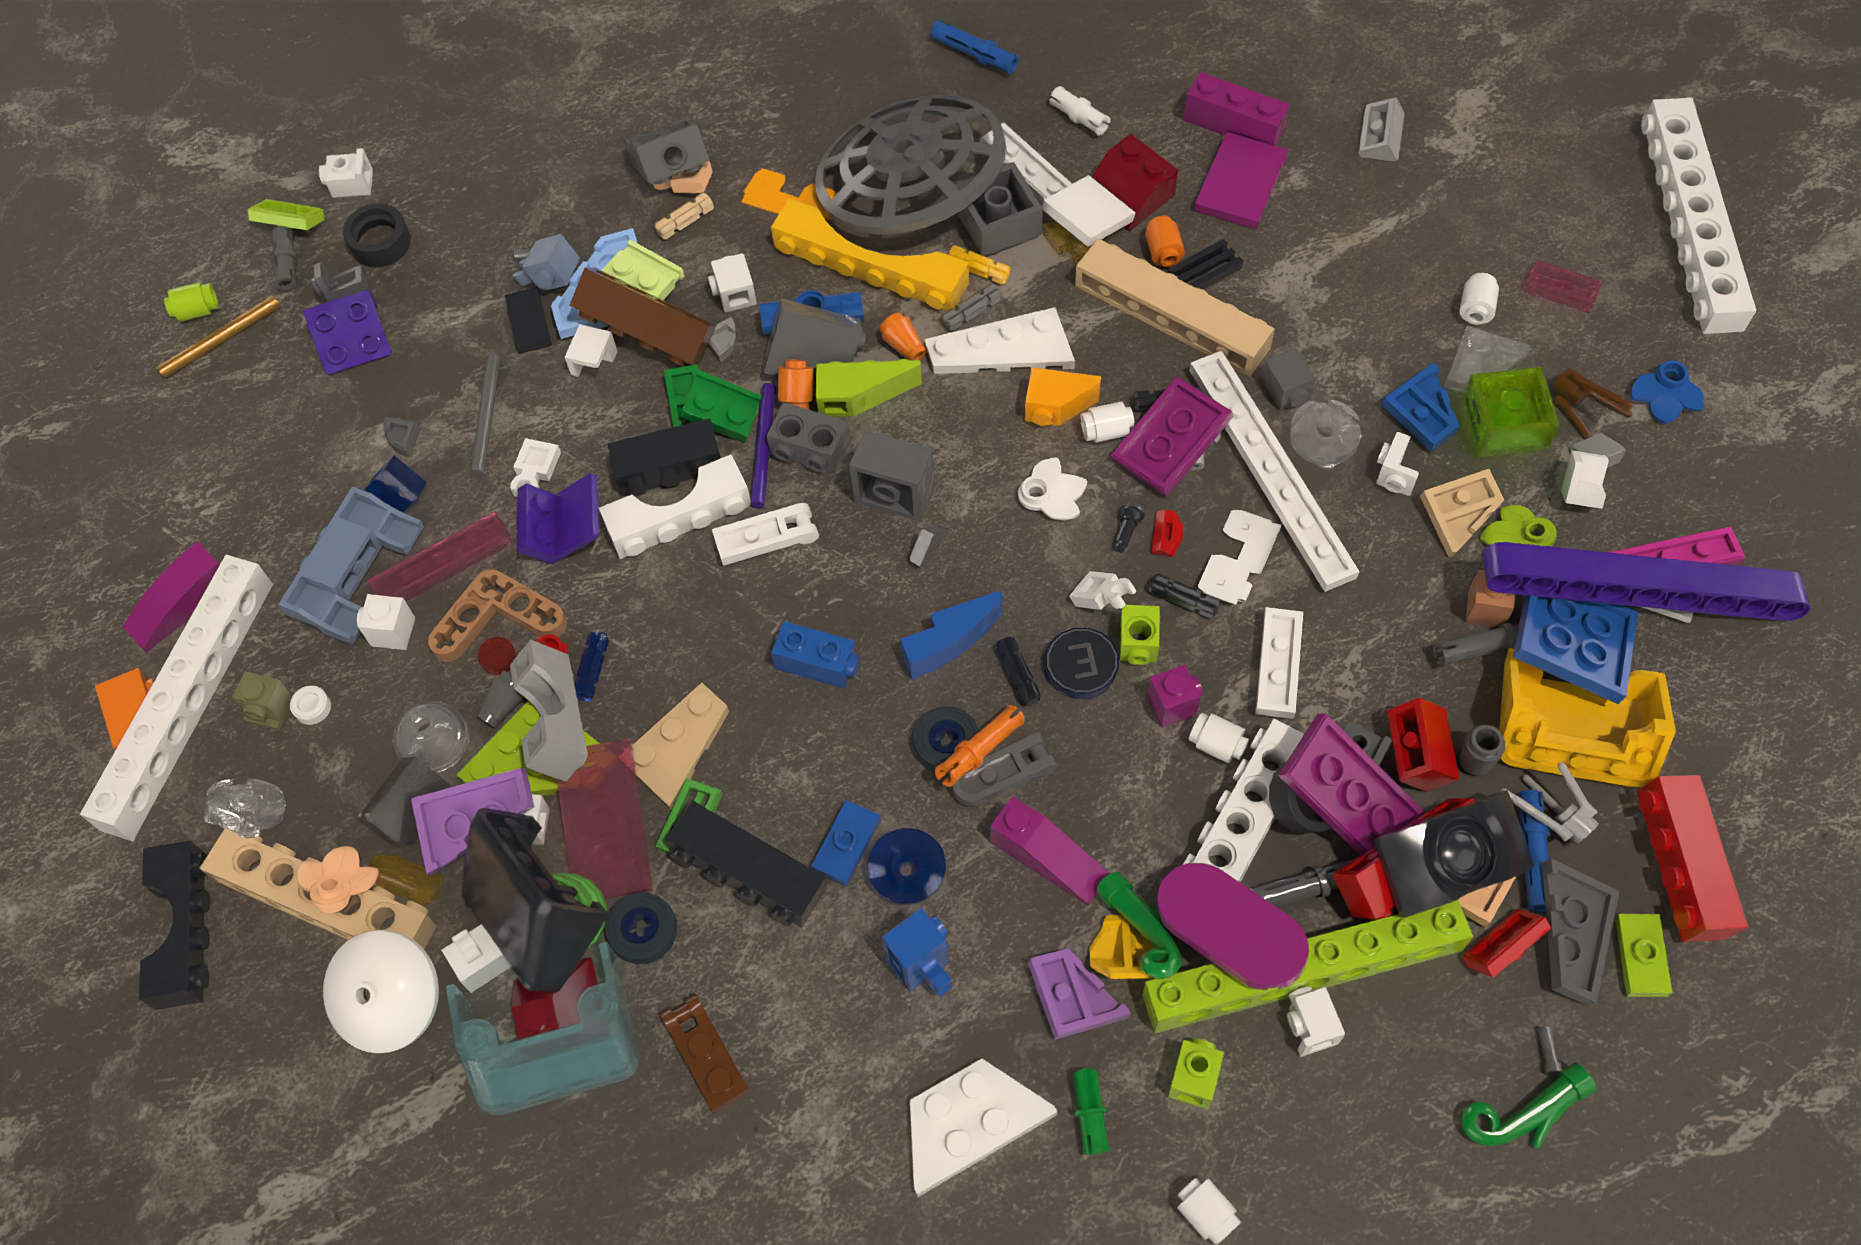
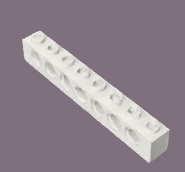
M1693 98L1653 100L1647 114L1643 115L1641 128L1643 134H1646L1648 138L1649 157L1655 163L1656 182L1658 185H1661L1663 191V207L1665 211L1669 212L1671 235L1673 238H1676L1678 244V260L1681 265H1684L1686 272V288L1693 297L1694 317L1696 320H1699L1703 334L1744 332L1756 313V308Z
M225 555L80 813L83 818L99 831L132 842L134 841L273 586V583L257 563Z

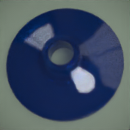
M913 828L897 829L885 834L873 846L868 858V875L872 886L883 898L897 904H916L928 899L940 888L946 874V858L940 844L928 833ZM904 866H912L915 869L914 873L910 876H904L900 871Z

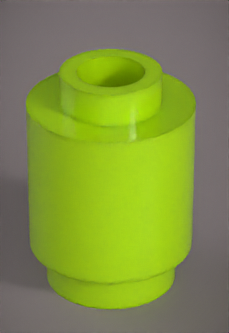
M197 282L168 290L169 297L164 298V304L169 316H176L179 322L210 315L212 310L219 309L218 298L211 283L203 284L202 282Z

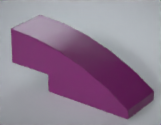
M198 541L195 542L150 586L132 610L123 628L147 653L190 619L220 564Z

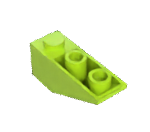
M900 359L897 361L881 362L866 360L851 363L833 361L817 364L816 400L818 413L831 417H854L921 385V360Z

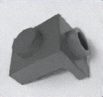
M320 262L314 265L312 284L320 297L325 296L328 302L368 290V275L362 265H358L330 277Z

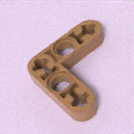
M494 569L481 572L472 581L433 629L428 638V644L438 660L452 662L463 655L496 612L539 637L548 634L557 637L561 636L567 628V620L561 607L500 571ZM497 584L500 591L504 594L503 598L500 593L492 589L486 591L485 587ZM525 597L530 600L528 607L522 611H513L511 609V604L517 598ZM474 608L479 611L474 621L468 623L460 621V616L465 610ZM539 610L540 614L547 619H551L554 616L556 622L554 624L548 622L544 625L541 618L536 615L537 611ZM454 625L458 628L456 631L452 628ZM452 639L454 642L451 647L447 645L441 647L440 645L443 640L449 642Z

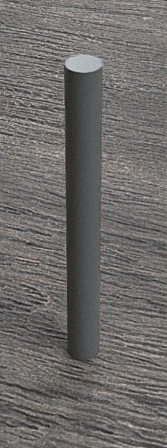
M489 354L486 361L470 474L475 477L484 476L501 361V357L497 354Z

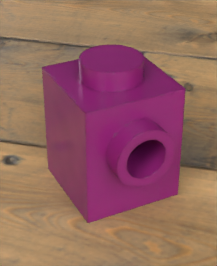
M1186 665L1150 677L1147 697L1162 728L1197 715L1203 690L1198 678L1195 675H1190Z

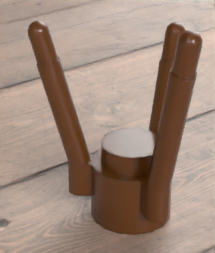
M1572 368L1564 371L1552 387V390L1558 394L1553 402L1563 408L1585 439L1592 437V435L1569 403L1574 402L1578 405L1588 395H1591L1626 417L1633 415L1632 411L1629 410L1633 407V403L1584 378Z

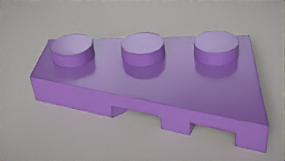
M515 769L411 798L426 874L434 875L467 853L470 822L480 808H490L518 814H525L534 808L526 769Z

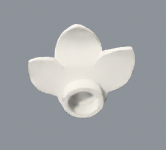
M1058 458L1046 459L1036 464L1032 476L1021 483L1018 489V498L1020 503L1027 509L1042 510L1051 519L1070 520L1080 514L1075 501L1084 493L1087 487V480L1075 475L1061 473V465ZM1032 493H1039V494H1041L1042 496H1040V497H1033V496H1030V494H1032Z

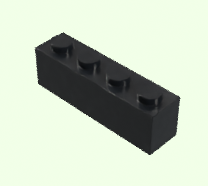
M691 800L666 837L669 851H671L670 856L676 862L688 868L691 864L705 871L703 875L710 882L720 887H723L726 883L738 890L736 894L744 902L755 907L758 903L772 910L770 915L786 926H791L794 923L802 928L827 889L825 876Z

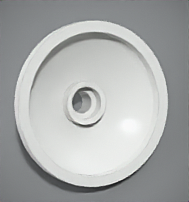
M392 930L369 931L348 940L331 959L324 978L323 999L326 1013L332 1026L346 1042L366 1052L387 1053L410 1045L428 1028L438 1004V978L430 957L412 938ZM365 988L370 992L369 1001L364 998Z

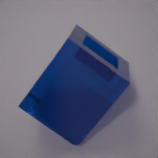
M393 455L372 477L363 491L373 494L389 506L404 512L419 497L427 483L398 457Z

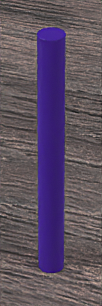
M772 383L763 384L761 392L762 398L760 402L750 503L751 507L761 509L765 506L770 453L767 433L773 422L776 386Z

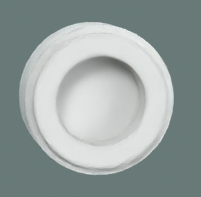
M306 686L299 689L290 701L292 714L299 722L307 725L321 722L327 717L331 709L329 697L317 686Z

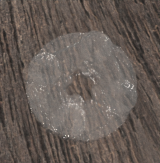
M1328 399L1327 403L1316 404V400L1309 401L1298 408L1293 415L1290 425L1289 445L1306 461L1317 464L1322 469H1333L1337 464L1347 461L1356 453L1362 436L1359 427L1360 420L1352 408L1340 401ZM1319 428L1323 431L1327 428L1331 429V437L1321 436L1317 429Z
M247 778L246 785H233L234 779H227L213 784L206 792L203 818L205 822L235 830L237 835L243 838L258 837L261 834V830L278 825L285 816L286 801L283 800V791L274 784L263 780Z

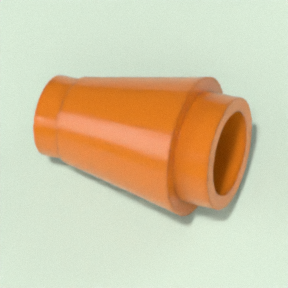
M895 313L881 324L879 330L882 333V340L908 360H921L926 355L927 350L924 348L907 316L903 317L901 313Z

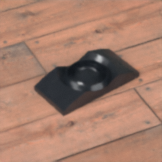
M1508 790L1500 791L1373 839L1400 918L1454 902L1471 892L1507 881L1534 867Z

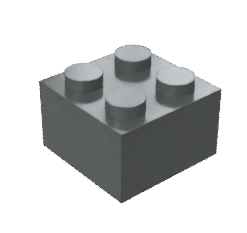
M1015 162L1003 165L990 187L978 199L957 213L979 253L983 256L1042 235L1043 208ZM974 177L963 180L954 185L958 188V190H960L964 186H966Z
M864 430L849 465L854 502L921 522L935 489L933 449L927 448L918 442L908 443L894 439L886 433H873Z

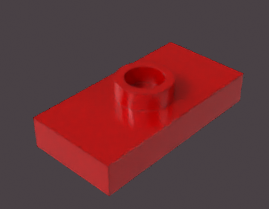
M1517 909L1463 954L1462 958L1468 968L1494 978L1511 962L1521 958L1524 951L1546 934L1551 927L1546 917Z

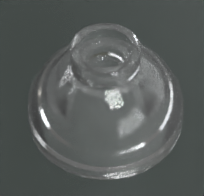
M440 701L422 702L408 709L398 719L392 735L393 748L397 758L409 770L420 774L439 773L457 763L465 753L469 743V727L462 714L451 705ZM430 724L427 729L418 732L421 725Z

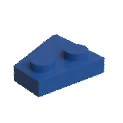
M1432 363L1384 397L1382 406L1430 452L1454 436L1460 426L1455 412L1449 406L1450 398L1446 389H1442L1439 382V369L1435 363Z

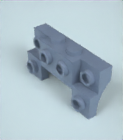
M352 487L328 526L320 532L318 542L310 555L303 559L300 571L279 602V607L285 615L318 627L322 634L353 645L361 633L357 626V614L362 606L349 600L380 549L385 547L408 555L424 528L423 523L420 519L389 506L373 494Z

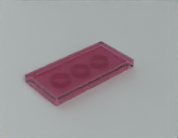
M629 738L586 746L588 756L584 765L577 769L567 782L557 779L569 873L579 874L593 881L603 893L604 899L653 891L632 741Z

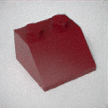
M1130 133L1107 151L1091 178L1135 212L1133 222L1124 226L1130 232L1175 196L1178 169Z

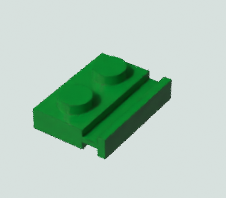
M697 370L680 417L691 422L711 418L714 431L745 443L762 395Z

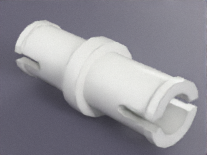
M1062 86L1057 87L1052 92L1051 96L1057 100L1050 98L1049 103L1069 115V119L1075 124L1081 123L1097 135H1102L1109 127L1103 121L1110 123V117L1093 108L1087 99L1074 96Z

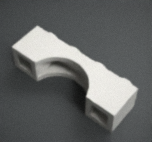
M731 454L699 467L698 480L694 489L687 497L675 504L652 506L641 502L633 495H629L600 507L599 511L617 554L622 559L627 556H636L645 549L661 542L673 541L679 535L693 529L707 527L711 522L727 515L739 514L745 508L751 506L748 487Z

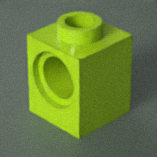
M1125 605L1122 608L1119 661H1128L1133 665H1146L1150 662L1157 663L1160 606ZM1143 634L1147 639L1136 640L1132 635Z

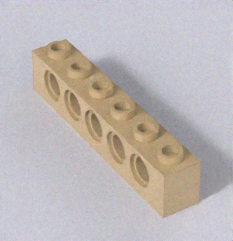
M225 828L200 867L206 875L221 885L347 940L365 932L381 930V925L386 919L395 917L393 924L385 930H392L407 935L425 949L437 927L427 916L429 913L427 908L408 900L406 905L394 901L395 895L378 886H374L372 891L367 890L366 892L352 895L348 905L338 912L325 913L320 911L312 903L310 892L302 889L298 882V869L304 861L295 858L296 853L281 844L275 843L272 848L262 844L263 839L260 836L246 829H242L239 834ZM308 857V858L306 859V860L318 861V860L313 859V858H311V857ZM260 860L259 865L255 869L249 871L250 866L255 861ZM294 874L289 883L281 886L286 876ZM361 902L359 909L354 914L347 915L349 908L353 904Z

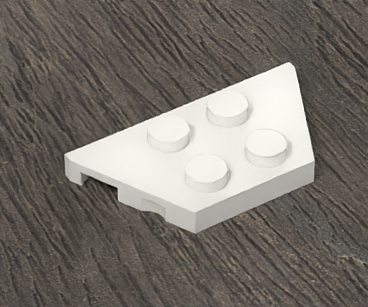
M983 1059L966 1067L910 1100L915 1193L918 1197L1055 1117L1058 1111L1054 1105Z

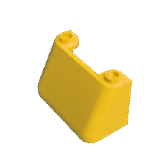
M1509 648L1504 662L1499 731L1505 740V751L1501 756V760L1504 763L1517 768L1562 775L1558 769V763L1563 762L1573 777L1629 787H1643L1659 776L1676 733L1665 673L1647 670L1630 672L1627 696L1617 704L1572 683L1543 679V670L1514 658V649Z

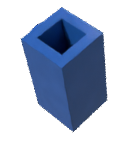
M783 621L771 652L776 670L844 689L849 676L855 677L860 663V656L856 655L854 640Z

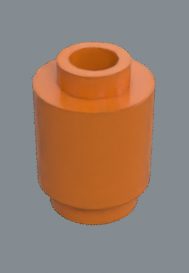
M1158 216L1150 220L1146 226L1145 237L1152 260L1158 266L1172 267L1185 255V248L1178 226L1168 216Z
M787 359L785 360V366L778 367V401H781V405L785 402L809 410V402L813 401V367L806 366V360Z

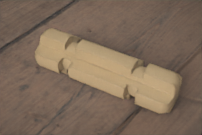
M701 193L693 198V203L688 201L668 214V219L664 217L657 221L654 225L657 234L663 240H667L675 234L674 230L679 232L699 219V214H707L714 208L711 198L706 193Z

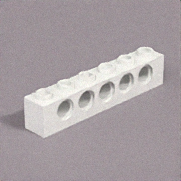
M1273 719L1267 730L1259 729L1250 747L1255 750V753L1250 761L1243 758L1233 777L1234 780L1238 781L1233 792L1224 791L1215 809L1220 815L1215 824L1209 821L1206 823L1197 841L1202 844V847L1197 856L1189 854L1183 865L1189 863L1213 865L1209 857L1219 855L1227 860L1228 865L1217 868L1241 882L1276 818L1269 802V786L1275 771L1267 769L1263 762L1272 761L1278 764L1279 767L1282 763L1287 762L1303 737V733L1276 719ZM1245 793H1258L1263 798V801L1252 802L1245 796ZM1237 823L1243 826L1246 832L1234 834L1227 828V825Z

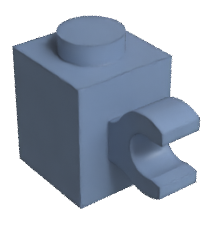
M562 234L535 241L528 257L519 262L523 270L514 273L513 277L521 286L533 281L541 292L566 286L580 257Z

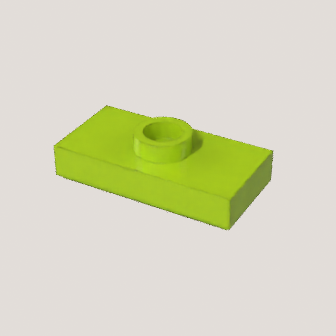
M269 199L248 209L249 221L277 225V227L284 226L287 227V230L295 228L308 230L325 220L324 210L321 208Z
M1618 914L1615 917L1626 996L1669 997L1673 992L1660 914Z

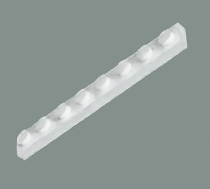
M1219 351L1191 362L1190 372L1202 392L1233 412L1234 417L1226 425L1225 430L1324 592L1357 579L1359 574L1358 568L1224 353Z

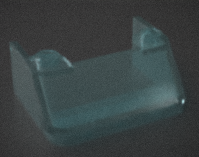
M607 942L599 944L606 982L588 988L581 995L578 1001L580 1023L500 1045L498 1033L491 1023L483 1019H473L471 1003L454 984L445 986L455 1047L476 1103L486 1113L494 1116L507 1114L623 1081L634 1074L639 1064L638 1050L619 960Z

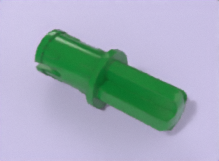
M1095 1068L1078 1069L1073 1074L1078 1111H1075L1074 1115L1079 1117L1083 1155L1110 1152L1104 1117L1108 1110L1102 1106L1097 1070Z

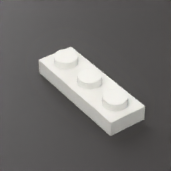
M1268 607L1265 609L1255 712L1257 715L1294 719L1303 612Z

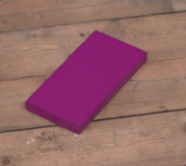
M1326 713L1316 715L1278 774L1360 856L1375 847L1373 839L1404 828L1426 813Z

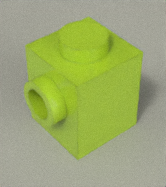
M1194 1038L1191 1042L1183 1040L1168 1098L1209 1109L1213 1100L1224 1052L1216 1050L1215 1044L1203 1039Z

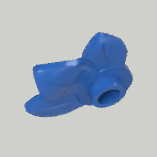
M1674 360L1660 364L1653 373L1639 376L1632 386L1630 393L1632 400L1648 402L1652 416L1663 424L1675 421L1683 408L1691 411H1701L1704 404L1703 392L1698 386L1690 382L1687 367L1683 363Z

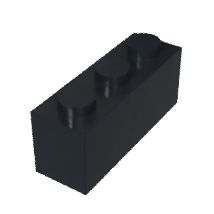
M711 418L607 443L615 480L621 496L639 495L646 490L662 486L671 487L680 482L698 478L699 467L721 459Z

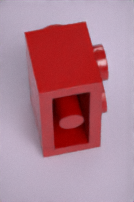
M1419 697L1387 710L1400 782L1428 792L1460 780L1445 708Z

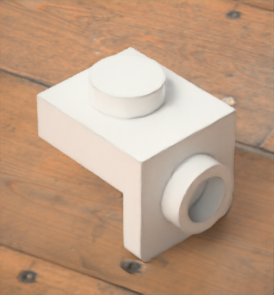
M1397 432L1392 444L1384 443L1377 463L1382 464V468L1376 484L1384 486L1391 492L1410 496L1419 473L1400 465L1411 437Z

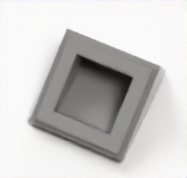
M1602 433L1573 444L1569 448L1573 451L1607 456L1609 460L1607 468L1620 463L1626 452L1622 445Z

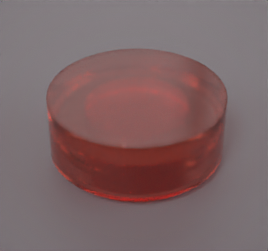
M492 637L482 643L478 650V660L482 668L491 675H501L503 671L509 672L511 670L510 664L517 657L513 644L504 637Z

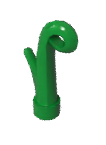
M1113 872L1104 877L1097 887L1098 896L1110 908H1115L1155 948L1144 953L1140 958V965L1143 971L1156 979L1172 977L1182 965L1181 954L1177 945L1164 928L1165 925L1161 920L1160 911L1139 897L1133 891L1132 884L1120 872Z
M1574 1062L1558 1073L1559 1078L1502 1124H1500L1499 1117L1491 1105L1477 1101L1469 1104L1464 1109L1462 1127L1471 1140L1483 1146L1506 1144L1536 1128L1531 1144L1534 1149H1539L1548 1132L1561 1115L1576 1101L1581 1102L1597 1091L1596 1084L1590 1074L1579 1063ZM1481 1113L1486 1116L1488 1121L1486 1131H1482L1476 1124V1118Z

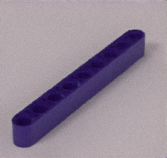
M1511 542L1493 543L1487 546L1481 554L1488 589L1498 593L1779 621L1800 619L1811 610L1802 577L1799 573L1793 571Z

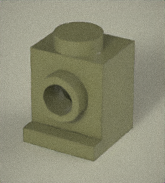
M245 671L232 698L243 709L242 713L245 715L243 720L246 723L280 731L290 709L292 694L279 679Z

